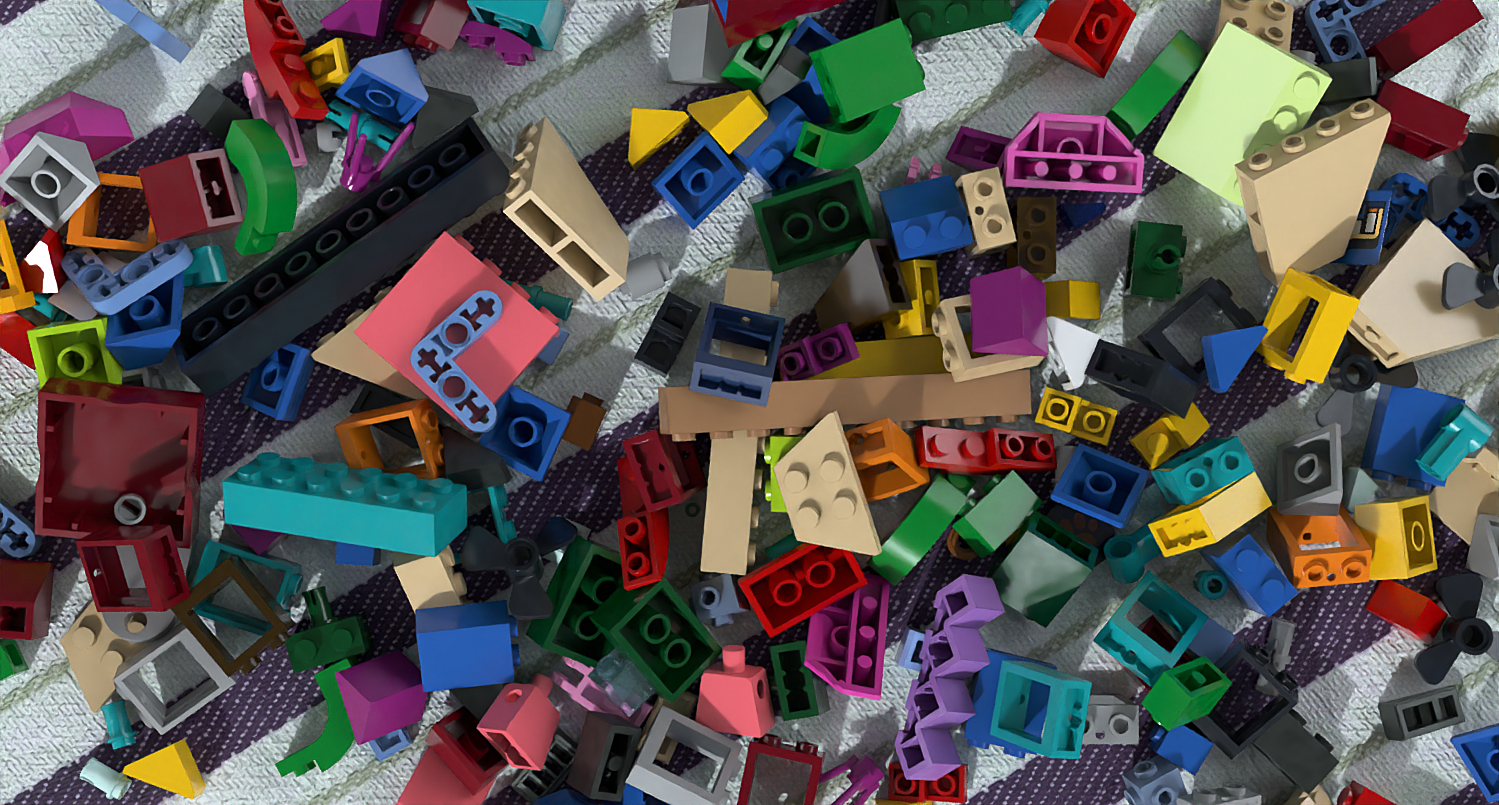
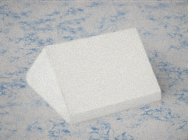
M1050 316L1047 318L1049 350L1047 358L1061 391L1078 388L1083 384L1086 376L1084 373L1097 342L1102 336L1057 317Z

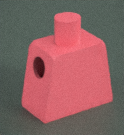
M724 646L722 648L723 662H716L702 674L695 722L715 732L761 738L775 726L767 672L761 666L745 665L744 646Z
M534 674L530 684L509 683L505 685L477 726V729L511 767L541 771L544 766L560 720L559 711L548 700L554 683L545 675Z

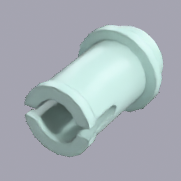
M94 757L86 763L80 773V779L106 792L108 799L115 797L120 800L132 783V780L127 778L128 775L122 774V772L118 773Z

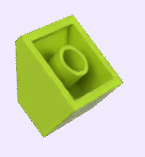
M96 315L88 320L70 319L45 323L27 331L40 388L43 387L50 377L122 384L123 367L105 346L108 316Z

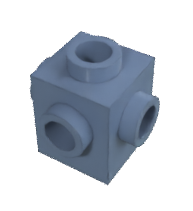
M712 572L699 577L700 583L689 586L691 597L688 599L689 608L701 623L712 625L713 628H721L735 622L733 617L751 611L748 599L737 581L741 578L740 575L728 573L721 575V573Z
M1157 755L1150 760L1141 761L1133 769L1122 774L1127 787L1124 790V795L1129 805H1177L1178 796L1188 795L1178 767L1161 755Z

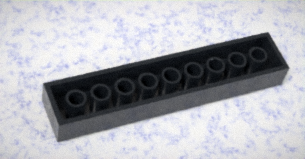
M467 118L182 319L181 333L173 344L181 371L210 398L218 391L228 388L235 379L248 370L259 366L265 358L276 350L289 345L296 336L310 326L320 323L327 314L337 307L351 301L357 293L368 285L381 280L388 271L402 261L412 258L419 249L432 240L439 238L444 231H447L463 218L473 215L480 206L494 196L504 193L509 184L510 170L473 118Z

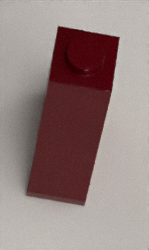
M1442 0L1364 52L1367 58L1375 57L1377 77L1384 81L1399 74L1484 19L1473 0Z

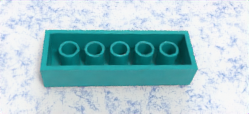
M265 452L257 455V458L238 468L235 473L222 481L225 523L429 557H436L467 527L466 485L454 484L446 478L424 480L418 479L412 473L395 475L382 473V470L378 468L359 470L349 468L347 464L340 462L323 464L316 463L313 459L307 457L290 459L280 457L278 453Z

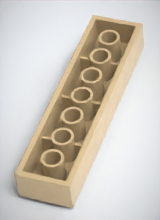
M727 268L724 305L769 315V306H777L779 282L772 281V271ZM743 317V318H742V319L745 320V321H749V320H750V319L747 318V317ZM720 341L719 356L766 365L767 356H765V350ZM747 430L733 431V438L712 439L700 571L746 575L747 566L754 567L756 543L749 542L750 529L758 528L759 506L752 505L753 491L761 492L763 469L755 468L756 453L764 454L766 436L747 437Z

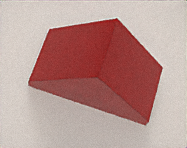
M49 227L19 262L18 269L25 292L58 293L67 280L68 276L61 266V261L65 254L59 230L55 232ZM8 278L4 281L0 289H10Z
M1390 579L1378 582L1364 606V609L1427 646L1431 645L1448 616L1430 598Z

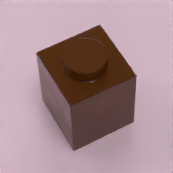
M584 392L582 398L573 395L566 411L573 415L562 439L587 451H592L610 412L602 408L605 401Z

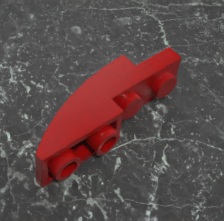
M243 0L245 26L251 54L269 99L283 101L292 118L323 120L329 112V108L299 56L306 44L282 0Z
M921 426L914 430L918 466L940 468L941 474L996 475L998 473V475H1007L1012 470L1016 474L1057 470L1053 434L991 428L986 432Z
M628 457L617 460L623 518L617 520L624 589L629 591L662 580L668 557L669 511L668 507L647 513Z

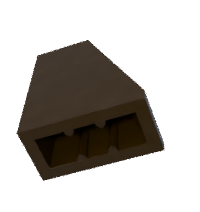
M892 238L867 239L863 241L816 302L814 307L818 318V325L822 332L847 322L852 336H855L913 310Z

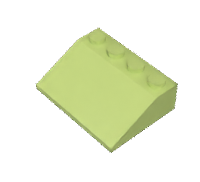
M1227 21L1155 145L1152 154L1219 196L1244 208L1234 165L1247 159L1253 153L1263 151L1281 142L1287 136L1301 132L1333 79L1328 72Z

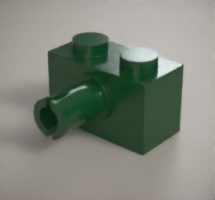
M1137 221L1131 225L1123 298L1169 302L1175 300L1176 294H1180L1183 274L1178 272L1179 258L1184 257L1187 247V237L1182 236V225Z
M325 586L302 592L311 625H308L309 629L290 634L291 638L285 642L293 673L361 654L375 648L365 612L338 620L337 617L333 618Z
M807 638L770 646L774 671L767 673L770 695L779 694L783 721L819 716L830 710L825 680L804 665Z

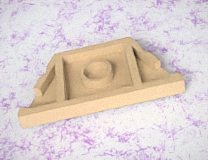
M837 410L831 411L773 467L797 541L875 556L883 550Z
M92 600L60 639L88 706L93 713L100 712V707L106 705L117 692L113 678L118 666L152 643H132L117 636L106 625L102 612H97L94 600ZM136 614L131 617L128 622L129 632L138 633L142 631L147 624L146 616L144 614Z

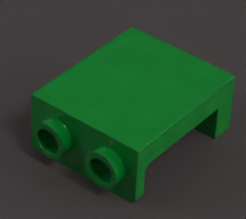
M901 18L887 21L877 27L808 53L834 124L849 122L926 90L923 82L925 79L923 67L914 57L911 48L912 36L908 27L902 23Z

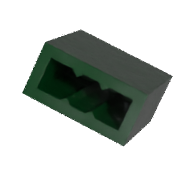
M1034 510L990 567L987 578H993L1001 602L1022 613L1028 620L1035 621L1046 628L1091 574L1099 549Z

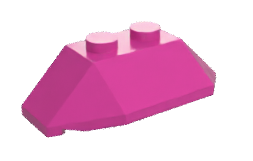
M69 91L5 124L0 141V175L39 131L86 143L92 162L131 143L135 138L126 115L120 108ZM0 187V205L6 207L17 201Z
M1035 112L1005 147L1003 186L1142 193L1144 155L1137 148H1134L1126 136L1105 116Z
M863 573L868 584L810 616L804 665L842 694L880 701L890 582L883 576Z

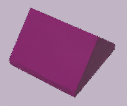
M1021 266L972 278L970 280L972 352L1047 357L1049 351L1045 283Z
M400 650L335 673L357 745L364 744L422 720L428 692H423L421 670Z

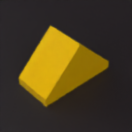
M750 89L691 103L687 107V111L728 154L753 133L768 118L769 114Z
M632 108L628 152L630 166L636 171L690 124L689 116L684 111Z
M1078 280L1043 282L1045 283L1047 318L1054 316L1061 320L1101 319L1100 282Z
M185 738L126 765L122 774L189 799H194L201 795L206 787Z

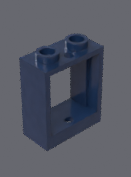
M710 302L694 360L689 390L766 407L786 318ZM743 317H747V318H749L750 320H749V321H745V320H743L742 318H743ZM712 339L768 351L766 365L710 354Z

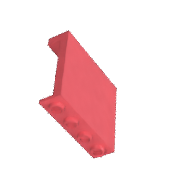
M444 231L359 325L354 333L469 433L473 434L474 432L457 417L414 370L410 361L413 348L473 294L482 290L494 292L498 295L503 305L502 318L454 362L495 405L554 336L557 338L560 335V329L556 326L559 320L545 307L542 306L537 310L527 301L531 296L517 283L513 282L509 286L499 277L502 271L489 259L485 258L481 262L471 253L474 247L457 233L453 238ZM481 300L477 303L479 312L471 318L467 311L462 316L469 320L474 331H477L481 326L475 320L482 314L491 317L494 314L492 306L495 302L491 300L489 303H485ZM459 323L451 325L447 329V340L453 344H461L467 339L468 329ZM423 351L420 354L422 362L419 366L423 368L425 365H429L437 374V376L431 378V381L436 383L439 376L452 367L450 364H447L443 370L434 359L438 354L436 351L431 354ZM459 377L447 379L443 386L445 395L451 398L461 396L465 390V382ZM472 392L466 402L456 407L459 411H462L466 405L474 415L473 419L470 420L473 424L480 421L490 410L488 407L479 409L472 402L471 399L478 397L475 392Z

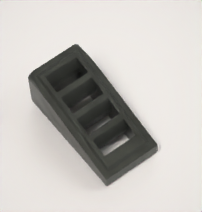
M792 44L787 45L776 59L766 79L753 94L765 106L794 88L805 79L812 65L810 57Z
M1456 685L1378 704L1384 732L1388 740L1405 741L1466 722ZM1440 698L1443 699L1447 717L1444 718L1438 701ZM1427 702L1431 713L1432 721L1429 720L1428 712L1426 709L1425 703ZM1410 707H1413L1414 713L1417 720L1416 725L1414 723Z
M558 728L554 734L547 757L562 769L559 774L544 763L541 771L553 780L549 785L535 774L533 770L524 769L510 786L531 804L537 798L553 793L569 775L578 744ZM554 745L571 758L568 763L551 750ZM527 777L544 791L540 796L523 783Z

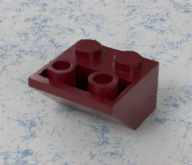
M224 148L183 155L138 170L158 243L229 230L244 221Z
M0 558V638L35 640L48 636L55 562Z

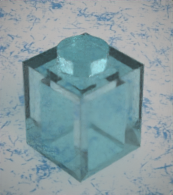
M615 649L603 657L587 675L611 704L628 717L655 691L654 687L636 666Z

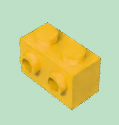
M936 260L899 262L913 310L882 323L885 329V338L889 340L933 336L935 334L931 320L934 311L940 304Z

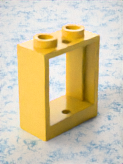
M1288 267L1263 322V326L1268 331L1255 351L1265 357L1263 360L1265 364L1279 370H1285L1284 376L1292 381L1305 384L1308 379L1323 383L1361 300L1317 275ZM1313 298L1319 302V305L1293 358L1286 352L1310 299Z
M1254 471L1189 505L1178 504L1150 522L1148 526L1166 558L1218 542L1270 507L1272 503Z

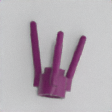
M353 112L348 130L346 151L341 163L344 168L340 176V183L345 188L354 192H364L367 190L370 181L377 183L382 171L415 128L413 122L408 123L376 167H374L373 160L363 154L367 139L366 134H360L355 148L359 115L357 112Z
M853 754L846 762L821 774L820 784L849 769L851 770L846 777L852 785L831 805H843L857 791L861 794L853 805H864L869 796L881 786L878 782L885 775L867 754H864L860 759Z

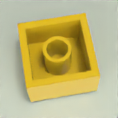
M1428 495L1383 498L1354 505L1355 512L1352 519L1372 549L1369 580L1408 579L1438 569Z

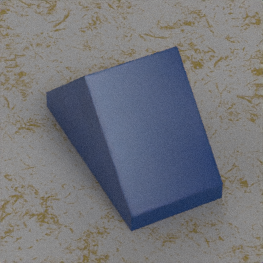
M1261 325L1200 337L1210 390L1215 393L1227 392L1267 333L1268 329Z

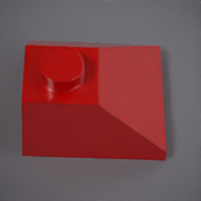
M1056 0L1049 5L1034 38L1053 55L1096 77L1104 79L1137 14L1123 0Z

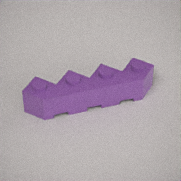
M963 574L937 592L933 607L938 608L932 629L927 628L919 655V658L923 659L918 680H912L905 709L909 710L904 730H898L894 744L906 780L936 781L962 765L950 730L976 714L964 679L991 663L978 629L1005 612L993 578Z

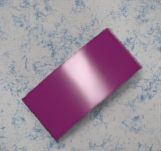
M466 20L459 34L463 42H467L471 48L489 49L490 44H495L494 52L499 59H504V64L525 66L526 61H536V53L531 45L501 28Z
M846 322L780 348L777 364L784 381H798L858 359L860 354Z

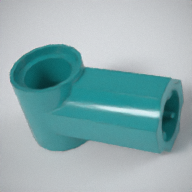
M210 245L190 249L193 261L189 267L182 271L185 275L184 288L193 286L195 288H209L228 283L222 246Z
M1459 403L1442 418L1439 424L1441 430L1418 455L1415 461L1427 474L1433 476L1438 481H1445L1468 453L1479 449L1489 439L1493 428L1466 404Z
M1161 515L1154 517L1131 535H1117L1105 543L1104 554L1115 581L1121 584H1130L1138 581L1145 572L1144 565L1162 553L1148 526L1150 522Z

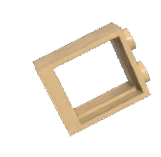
M998 167L960 176L955 185L965 206L967 217H970L972 225L969 226L973 243L965 247L967 259L1004 251L1017 240Z
M970 294L942 300L933 313L931 320L934 334L941 339L944 348V366L947 371H951L955 383L1036 366L1044 358L1042 356L993 354L971 359L957 314L971 312Z

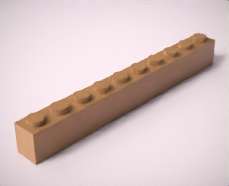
M1030 369L1013 370L957 383L954 382L952 373L778 381L771 383L766 407L689 390L690 386L658 387L660 434H672V441L696 440L695 433L710 432V439L733 438V431L747 430V437L770 436V429L784 428V435L807 434L808 426H816L828 413L835 410L838 412L842 428L844 424H856L857 428L887 417L903 429L914 428L915 420H927V426L938 427L949 426V419L961 418L962 425L984 424V417L996 416V423L1018 422V415L1032 414Z

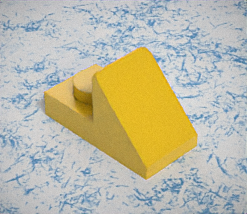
M335 38L300 57L320 93L331 87L338 88L352 71L349 55L342 38Z
M1192 402L1185 419L1164 413L1130 438L1129 442L1149 469L1154 470L1182 448L1191 447L1209 429L1210 425Z

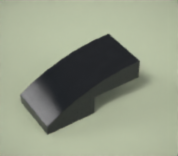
M668 292L652 321L647 335L635 354L633 362L666 378L702 308Z

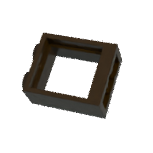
M1017 197L1008 206L1017 240V248L1010 245L1005 249V270L1021 266L1039 280L1044 281L1056 274V197Z
M239 556L229 557L190 590L191 596L170 608L228 678L240 672L243 676H246L262 662L258 656L269 647L272 651H275L291 638L288 631L296 625L293 619ZM233 579L274 626L236 659L233 658L195 613Z

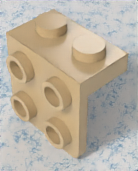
M1220 0L1216 32L1206 51L1209 53L1225 23L1229 21L1290 53L1293 6L1281 0Z
M1490 446L1480 447L1474 452L1468 453L1447 477L1445 487L1433 486L1430 492L1426 494L1429 498L1430 512L1468 545L1471 544L1476 518L1481 513L1499 516V451Z

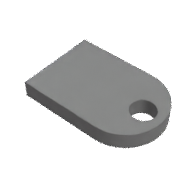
M196 538L190 549L177 548L187 583L198 542ZM116 546L128 587L146 588L134 546ZM171 609L165 612H102L104 621L109 629L120 638L132 643H149L158 640L167 634L178 620V617ZM136 614H144L147 618L145 628L138 633L129 632L128 622L130 618Z

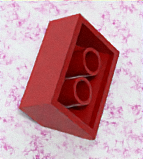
M807 542L737 580L770 638L868 584L851 551Z

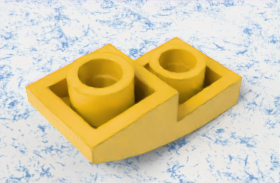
M1046 387L1035 422L1107 446L1118 410Z

